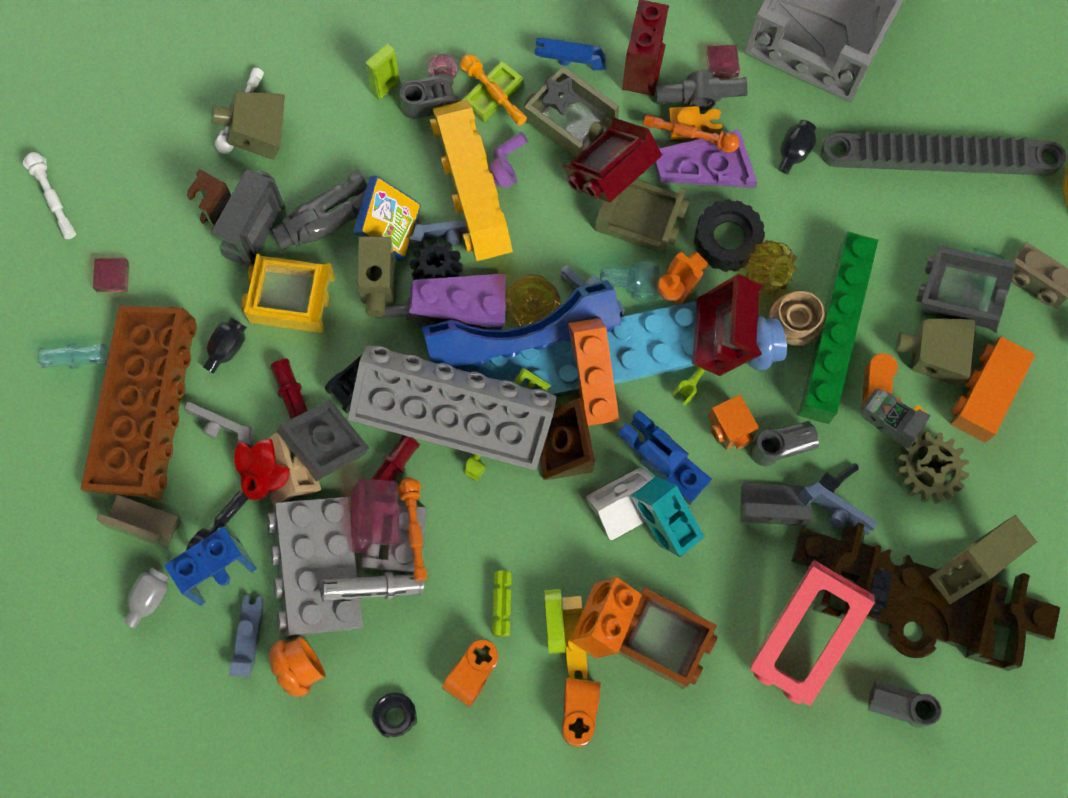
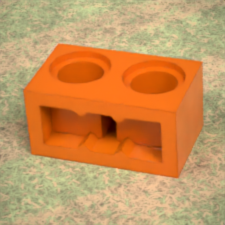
M618 577L594 583L570 642L594 658L618 654L642 594Z

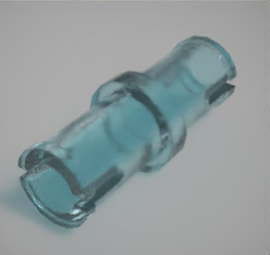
M70 343L66 347L40 348L38 350V363L41 364V368L68 366L70 369H77L80 365L106 364L108 351L105 348V344L78 346L76 343Z

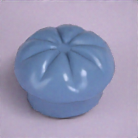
M758 314L757 346L762 355L747 362L755 370L764 371L770 368L772 363L783 361L786 358L787 343L784 329L780 321L775 317L765 319L762 315Z

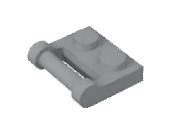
M378 502L368 503L367 514L370 515L366 555L365 558H362L361 569L413 574L414 553L413 549L410 548L408 525H410L408 507ZM416 507L418 523L421 524L423 547H421L423 557L427 508ZM383 516L392 517L388 560L378 559Z

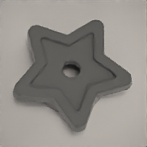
M567 78L560 83L552 79L546 80L548 93L542 99V104L550 105L558 110L560 115L565 114L570 104L581 101L580 97L572 91L571 78ZM558 93H562L563 97H559Z

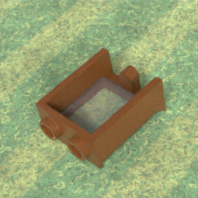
M644 587L639 592L642 596L618 655L682 689L688 687L689 683L695 685L703 670V666L699 665V662L704 652L710 654L717 641L718 636L713 634L717 625Z

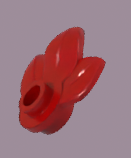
M272 439L259 441L252 447L243 441L238 443L234 452V464L237 472L242 477L241 489L247 498L261 500L271 490L281 489L286 484L290 468L276 464Z

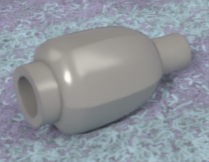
M151 567L148 573L140 574L129 593L127 604L130 612L123 623L136 629L142 617L151 615L161 604L168 591L167 580L170 576Z

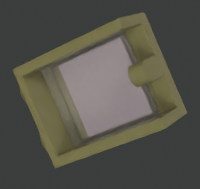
M562 66L556 74H550L547 79L560 83L567 78H571L572 91L580 97L581 101L570 104L565 114L560 115L558 110L550 105L542 104V99L548 93L545 80L543 87L536 94H531L525 101L524 115L527 117L525 123H530L576 158L610 128L612 118H619V106ZM558 93V96L563 97V94Z

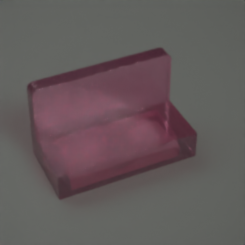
M358 479L351 490L352 553H365L371 544H398V486L395 481Z

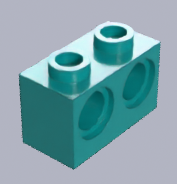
M655 476L631 495L661 548L681 557L705 537L677 485Z

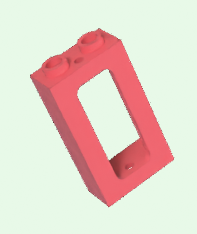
M813 560L754 656L750 666V670L754 672V677L765 685L771 686L774 684L784 690L783 694L797 704L804 702L811 706L875 604L874 595ZM820 590H827L849 604V610L806 679L797 681L777 669L775 661Z

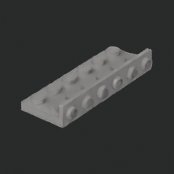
M367 345L359 362L348 420L536 470L553 417L557 397L541 389L519 386L512 381H500L485 377L478 372L459 370L445 363L437 364L422 360L415 355H404L389 351L382 346Z

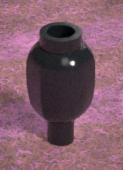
M800 120L799 124L791 126L787 131L780 147L783 158L778 167L780 172L789 174L792 166L804 161L812 151L816 143V126L810 121Z
M231 317L228 322L220 323L207 344V352L210 357L203 368L214 374L220 363H227L232 360L245 341L244 332L247 327Z

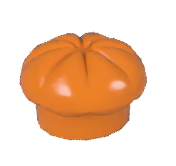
M298 637L290 642L278 640L271 647L269 652L271 672L277 676L278 685L290 696H306L310 692L312 684L326 677L320 660L302 637Z

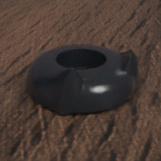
M402 693L386 694L377 701L373 708V724L381 735L386 738L403 736L417 724L415 705L409 697ZM395 707L403 709L405 716L400 724L390 725L387 723L386 715L390 709Z

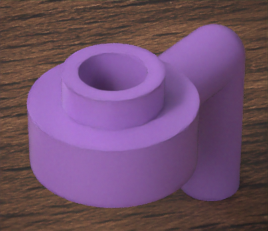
M520 132L494 149L495 160L490 163L491 170L489 172L492 173L496 186L501 185L507 189L517 183L516 173L507 160L506 155L528 143L523 132Z

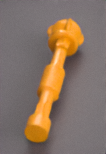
M473 54L463 56L460 68L467 72L469 77L479 79L486 86L487 92L499 105H503L506 108L507 113L518 126L524 124L527 117L508 101V96L496 83H492L482 70L483 64Z

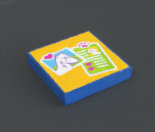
M371 176L353 233L359 237H391L395 258L397 260H404L410 246L409 238L413 235L421 203L379 176Z

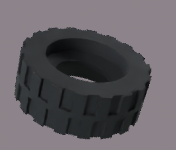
M731 199L723 202L717 201L711 207L708 206L704 210V214H701L694 233V245L697 247L696 252L711 265V268L721 269L724 272H728V270H733V272L739 271L740 268H746L750 265L751 261L754 262L765 238V232L763 231L765 226L760 219L759 213L755 212L750 205H745L742 201L738 200L731 201ZM725 222L737 224L744 232L743 243L735 249L722 248L714 238V231L717 226Z

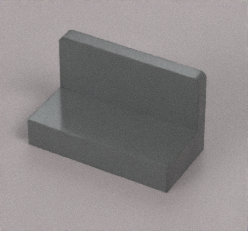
M743 483L741 485L740 522L806 526L812 520V506H805L797 496L804 489V486Z

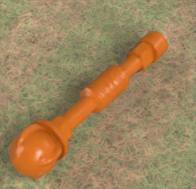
M646 114L643 126L649 128L666 129L673 131V134L693 139L695 137L710 141V143L717 145V149H721L726 153L736 151L740 144L738 136L734 133L725 134L722 131L720 135L716 133L710 134L696 130V127L678 122L675 124L664 121V119Z
M409 477L400 482L398 494L408 507L410 522L408 534L410 548L413 549L414 581L422 582L426 581L428 576L421 547H423L421 524L418 523L416 500L420 498L421 484L418 480Z

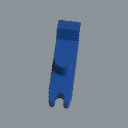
M547 38L536 39V46L542 47L535 48L534 54L536 56L556 59L562 66L576 62L591 65L593 71L605 70L607 54L603 53L601 46Z

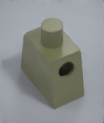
M236 92L230 108L213 105L211 123L228 126L227 143L229 145L274 160L281 147L285 95Z
M359 237V294L362 303L366 304V315L382 317L385 315V304L394 303L396 258L391 237Z
M925 319L916 328L915 335L902 332L898 334L896 351L913 354L911 368L914 372L961 386L970 378L975 320Z

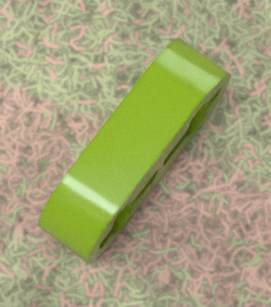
M561 589L544 590L548 654L565 653Z

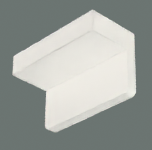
M642 466L585 496L590 508L599 517L606 536L610 540L645 523L631 497L632 494L653 479Z

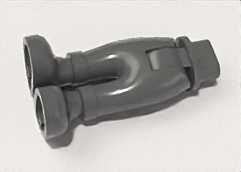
M359 169L351 172L348 180L342 186L339 183L333 186L334 188L298 206L293 213L282 218V224L272 228L282 250L293 244L296 247L300 246L299 241L305 244L326 237L350 220L358 218L357 215H359L367 184ZM352 196H357L351 201L348 200ZM342 203L341 206H339V207H337V208L331 210L332 208H334V207H336L337 205H339V204Z

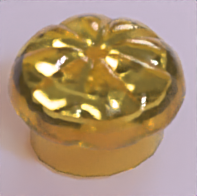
M528 274L522 276L511 285L506 293V313L511 321L519 327L534 323L561 306L559 292L548 279L541 275Z

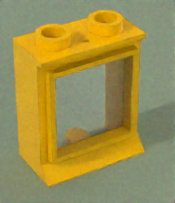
M256 254L255 263L250 264L248 269L249 291L243 294L241 309L249 322L324 333L325 327L321 318L323 308L328 307L330 295L327 290L328 283L335 279L331 262L316 264Z

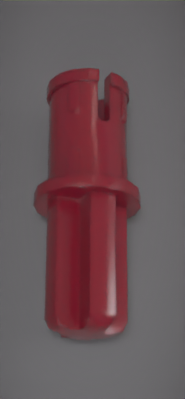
M280 359L270 365V369L279 388L277 394L283 398L290 419L307 412V407L300 392L302 385L297 383L289 359Z
M402 435V438L390 454L383 456L384 462L368 482L370 489L377 494L383 495L398 474L405 472L404 466L420 446L414 438Z

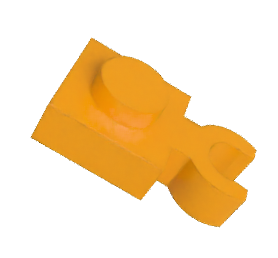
M699 106L669 108V123L675 124L678 122L696 127V130L705 131L710 134L721 133L722 124H712L710 120L720 118L721 110L711 109L705 114H700ZM670 131V140L691 139L673 134V131Z

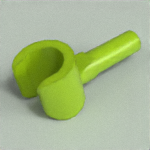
M698 367L691 378L682 380L673 391L672 397L674 398L677 393L683 394L686 397L683 405H687L696 394V384L705 370Z
M473 454L466 462L465 474L478 481L485 471L486 465L479 461L480 455Z

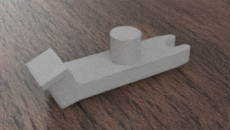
M186 403L184 409L187 410V413L207 422L202 431L205 435L215 439L220 429L237 435V443L243 441L250 447L254 446V430H251L252 427L239 425L193 403Z

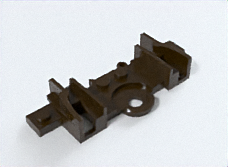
M858 522L854 527H845L841 540L804 528L799 530L792 562L810 567L813 560H816L844 578L853 580V583L868 592L871 591L875 573L880 569L889 570L892 575V581L886 608H882V615L880 617H874L868 613L866 618L889 625L888 638L895 650L906 657L923 658L932 654L937 649L935 644L936 640L967 649L965 658L1010 671L1022 666L1026 634L1048 641L1053 640L1055 637L1061 607L1026 597L1029 574L1021 573L1015 576L1009 604H1004L1008 587L998 585V582L994 580L980 585L957 601L949 604L929 578L938 569L915 563L910 555L903 557L901 565H894L890 560L891 549L880 552L881 546H870L863 543L865 532L864 524ZM820 590L817 593L813 610L843 619L849 610V604L845 601L842 610L827 607L831 592ZM915 622L920 625L923 634L919 641L912 642L905 637L903 630L907 623ZM994 624L1010 629L1003 661L993 658L995 647Z

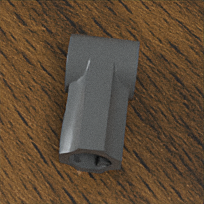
M810 421L778 430L766 429L761 432L753 443L750 451L751 457L758 465L770 466L777 460L815 450L819 447L818 433ZM761 443L771 444L775 453L766 452Z
M878 681L874 682L870 691L867 709L869 711L908 722L910 725L919 728L935 724L941 717L942 707L940 702L930 694H918ZM917 702H923L928 706L930 715L927 720H922L916 715L915 706Z

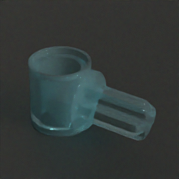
M637 262L632 264L628 270L606 266L601 269L599 278L601 282L608 280L614 287L626 288V292L631 294V298L635 300L651 301L659 297L657 290L659 265L656 263Z

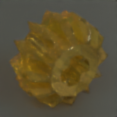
M765 240L763 244L755 245L754 253L748 254L750 261L744 265L748 271L745 276L763 285V289L759 290V292L776 295L779 290L786 291L788 281H794L792 273L798 269L794 265L797 256L791 252L792 248L788 247V245L773 240Z

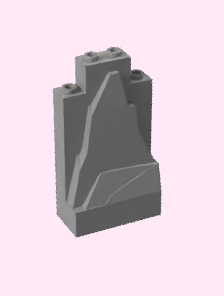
M765 0L756 15L744 53L852 103L904 0Z

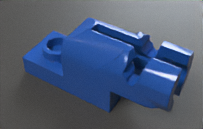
M637 411L633 415L634 419L631 425L644 436V440L640 441L639 434L627 423L622 427L618 436L642 458L641 464L652 474L677 485L685 502L691 505L711 482L712 478L687 458L689 453L678 445L663 429L656 426L643 412Z

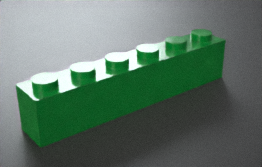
M847 232L840 245L824 308L825 318L820 336L816 340L798 416L829 424L838 412L878 239Z

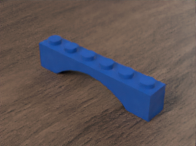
M606 280L576 288L571 296L554 312L522 327L506 330H488L468 326L452 319L424 326L422 330L430 362L437 364L445 363L458 369L460 366L468 364L474 366L488 363L491 358L499 356L505 358L519 355L522 350L530 348L536 350L550 347L553 342L561 340L571 342L568 323L601 318L607 332L612 331L613 327L622 324L615 289Z

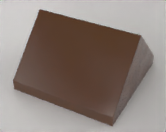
M577 398L554 409L540 456L543 480L592 473L595 460L582 398Z

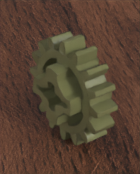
M925 432L921 439L917 437L910 449L904 446L901 447L900 450L904 455H899L895 462L902 465V467L896 470L895 474L905 478L900 484L901 487L909 485L912 488L909 493L910 497L919 493L921 494V502L925 503L932 496L934 503L937 504L943 500V496L949 500L955 496L954 491L959 492L964 488L961 481L967 479L969 473L963 471L962 468L969 464V460L960 459L959 456L964 452V449L959 448L955 450L952 447L955 442L953 438L948 442H944L943 433H938L932 439L930 433ZM920 450L919 460L912 463L914 454ZM952 473L950 481L944 486L943 483L946 481L945 475Z

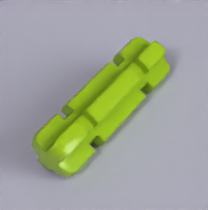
M506 570L494 572V586H496V589H493V617L495 621H492V634L497 637L510 635V621H508V618H511V589H509V586L512 585V574Z

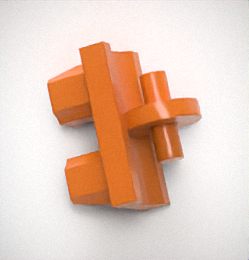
M681 251L674 257L665 275L658 281L657 290L659 294L666 300L675 301V305L685 304L702 278L703 272L708 266L707 261L698 252H694L687 257Z

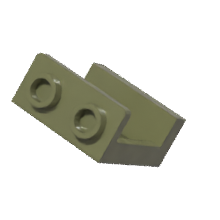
M635 180L612 202L609 203L603 200L597 216L595 231L665 254L668 244L674 245L680 230V227L675 226L678 217L684 218L689 205V200L684 199L687 189L681 187L679 193H675Z

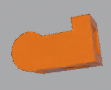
M886 353L877 354L865 367L862 407L876 389L884 390L892 395L893 377L897 373L898 365L895 358Z

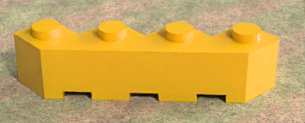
M463 100L432 108L434 118L429 119L434 137L439 136L445 152V156L440 157L445 175L450 174L456 190V194L451 195L454 210L456 213L461 212L466 223L468 233L462 234L466 251H472L476 261L513 252L506 219L500 209L497 189L492 173L488 169L487 156L481 136L478 135L475 116L468 100Z

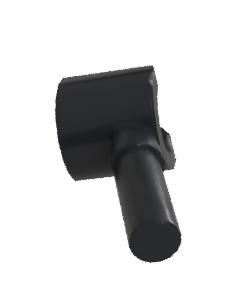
M853 463L839 473L836 478L826 472L819 483L834 493L846 478L859 470V466Z

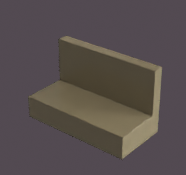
M117 495L108 517L98 514L96 518L97 521L107 528L168 549L180 522V518L176 515Z

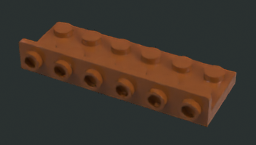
M119 306L80 490L87 493L146 496L152 500L161 501L163 491L167 487L166 473L169 460L173 455L172 442L174 432L179 424L178 411L180 400L185 393L184 380L186 369L191 362L190 348L192 338L197 330L196 319L183 308Z

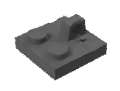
M331 400L281 424L277 430V433L316 481L364 456L369 449L368 445Z

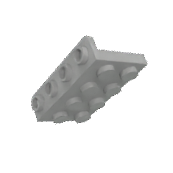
M348 497L275 503L272 513L267 514L268 533H274L275 546L270 547L272 566L277 565L278 578L274 579V595L276 599L281 598L282 611L277 612L279 632H284L285 640L293 639L296 636L362 629L363 620L360 599L322 601L320 596L321 579L357 578Z

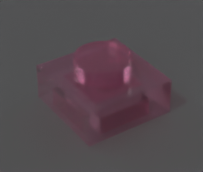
M737 45L707 46L708 71L714 77L728 78L739 76L740 67Z
M126 258L95 259L93 289L96 292H127L128 260Z

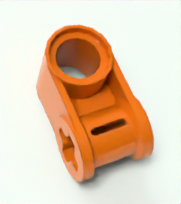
M488 640L473 642L460 662L450 672L441 688L470 707L497 664L498 652L495 645ZM485 647L489 648L488 654L492 658L489 663L483 661L480 665L476 664L477 656L474 654L477 649L483 651Z
M566 678L562 734L564 740L571 746L582 747L593 736L600 697V682ZM576 721L582 722V728L587 729V732H584L581 738H575L574 731L569 730V727H574Z

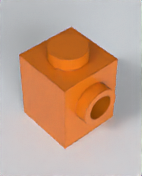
M741 394L713 407L708 415L712 424L710 430L717 443L722 442L726 450L733 446L738 450L751 444L754 441L753 437L759 429Z

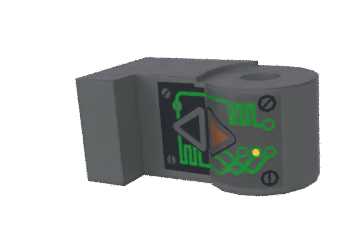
M880 389L874 390L860 410L861 416L866 421L907 449H910L931 416L920 409L918 411L913 410L898 401L890 393Z

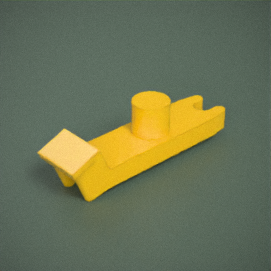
M581 596L562 597L569 678L575 679L574 673L580 671L582 679L586 680L588 675L587 654L584 650L570 642L583 611Z

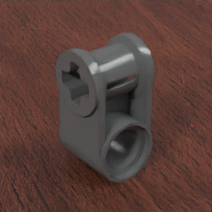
M438 74L429 78L405 82L400 88L402 113L410 119H418L434 115L432 108L443 106V103L447 105L459 102L453 93L452 86L454 81L452 76L449 74ZM411 98L419 99L415 102L409 101V99Z

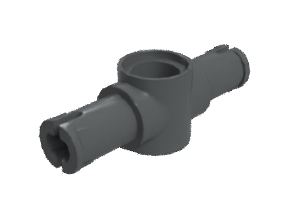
M709 71L693 72L688 75L687 80H683L680 84L656 85L657 104L684 101V104H689L690 107L699 106L700 111L714 107L721 98L747 96L748 93L746 77L720 80L719 77H714Z

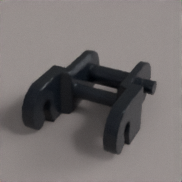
M880 569L874 576L870 593L874 595L875 604L869 612L874 617H880L882 615V608H886L892 581V575L889 570Z

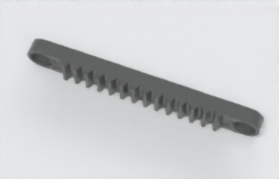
M865 131L862 134H831L823 143L821 157L829 166L844 168L1047 176L1055 174L1066 161V152L1056 142L1027 140V137L1015 140V137H1010L1004 140L1002 136L991 139L990 136L979 139L977 135L971 138H967L966 135L955 138L954 135L943 137L942 134L931 137L930 134L918 136L917 133H913L910 136H906L905 133L894 135L893 132H889L886 135H882L881 132L870 134L869 131ZM833 144L841 145L845 150V154L835 156L830 152L829 146ZM1045 152L1052 154L1056 159V163L1052 165L1045 163L1041 158V154Z

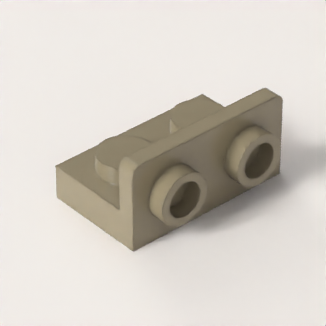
M1026 242L1012 261L1016 263L1012 283L1035 294L1042 303L1057 309L1068 298V268Z

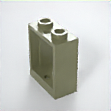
M1014 515L972 543L930 575L929 578L948 603L952 604L993 578L1037 543V541L1019 518Z

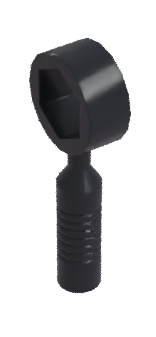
M238 491L215 517L214 525L209 530L206 528L199 530L188 543L186 550L204 540L219 528L225 527L248 500L247 496Z

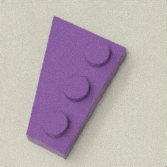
M740 130L726 132L734 133L739 138V147L734 152H723L721 149H717L716 144L703 139H697L659 148L663 156L654 163L659 182L744 188H756L757 180Z
M506 273L413 280L410 287L409 313L445 320L454 319L461 323L493 329H503L505 324Z

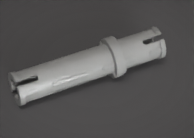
M384 573L383 576L321 579L320 582L322 601L384 597L385 600H393L394 596L422 595L424 592V581L415 582L414 574L393 575V573Z

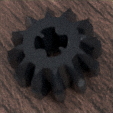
M437 238L434 245L430 246L424 240L422 243L424 250L414 249L413 255L415 259L409 262L410 268L414 270L411 273L413 280L459 277L457 273L463 271V264L459 262L461 259L460 252L452 251L453 247L450 242L441 246L440 240ZM435 263H436L437 266H439L440 268H436V267H435L434 265H432V264H435Z

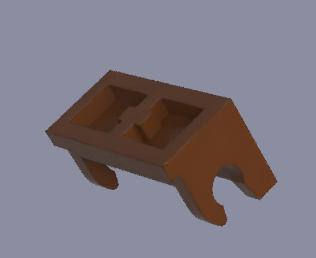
M199 169L196 173V180L188 189L187 197L189 200L195 198L196 193L201 191L204 198L199 205V209L202 211L200 221L202 224L209 221L213 229L229 201L231 193L224 182Z

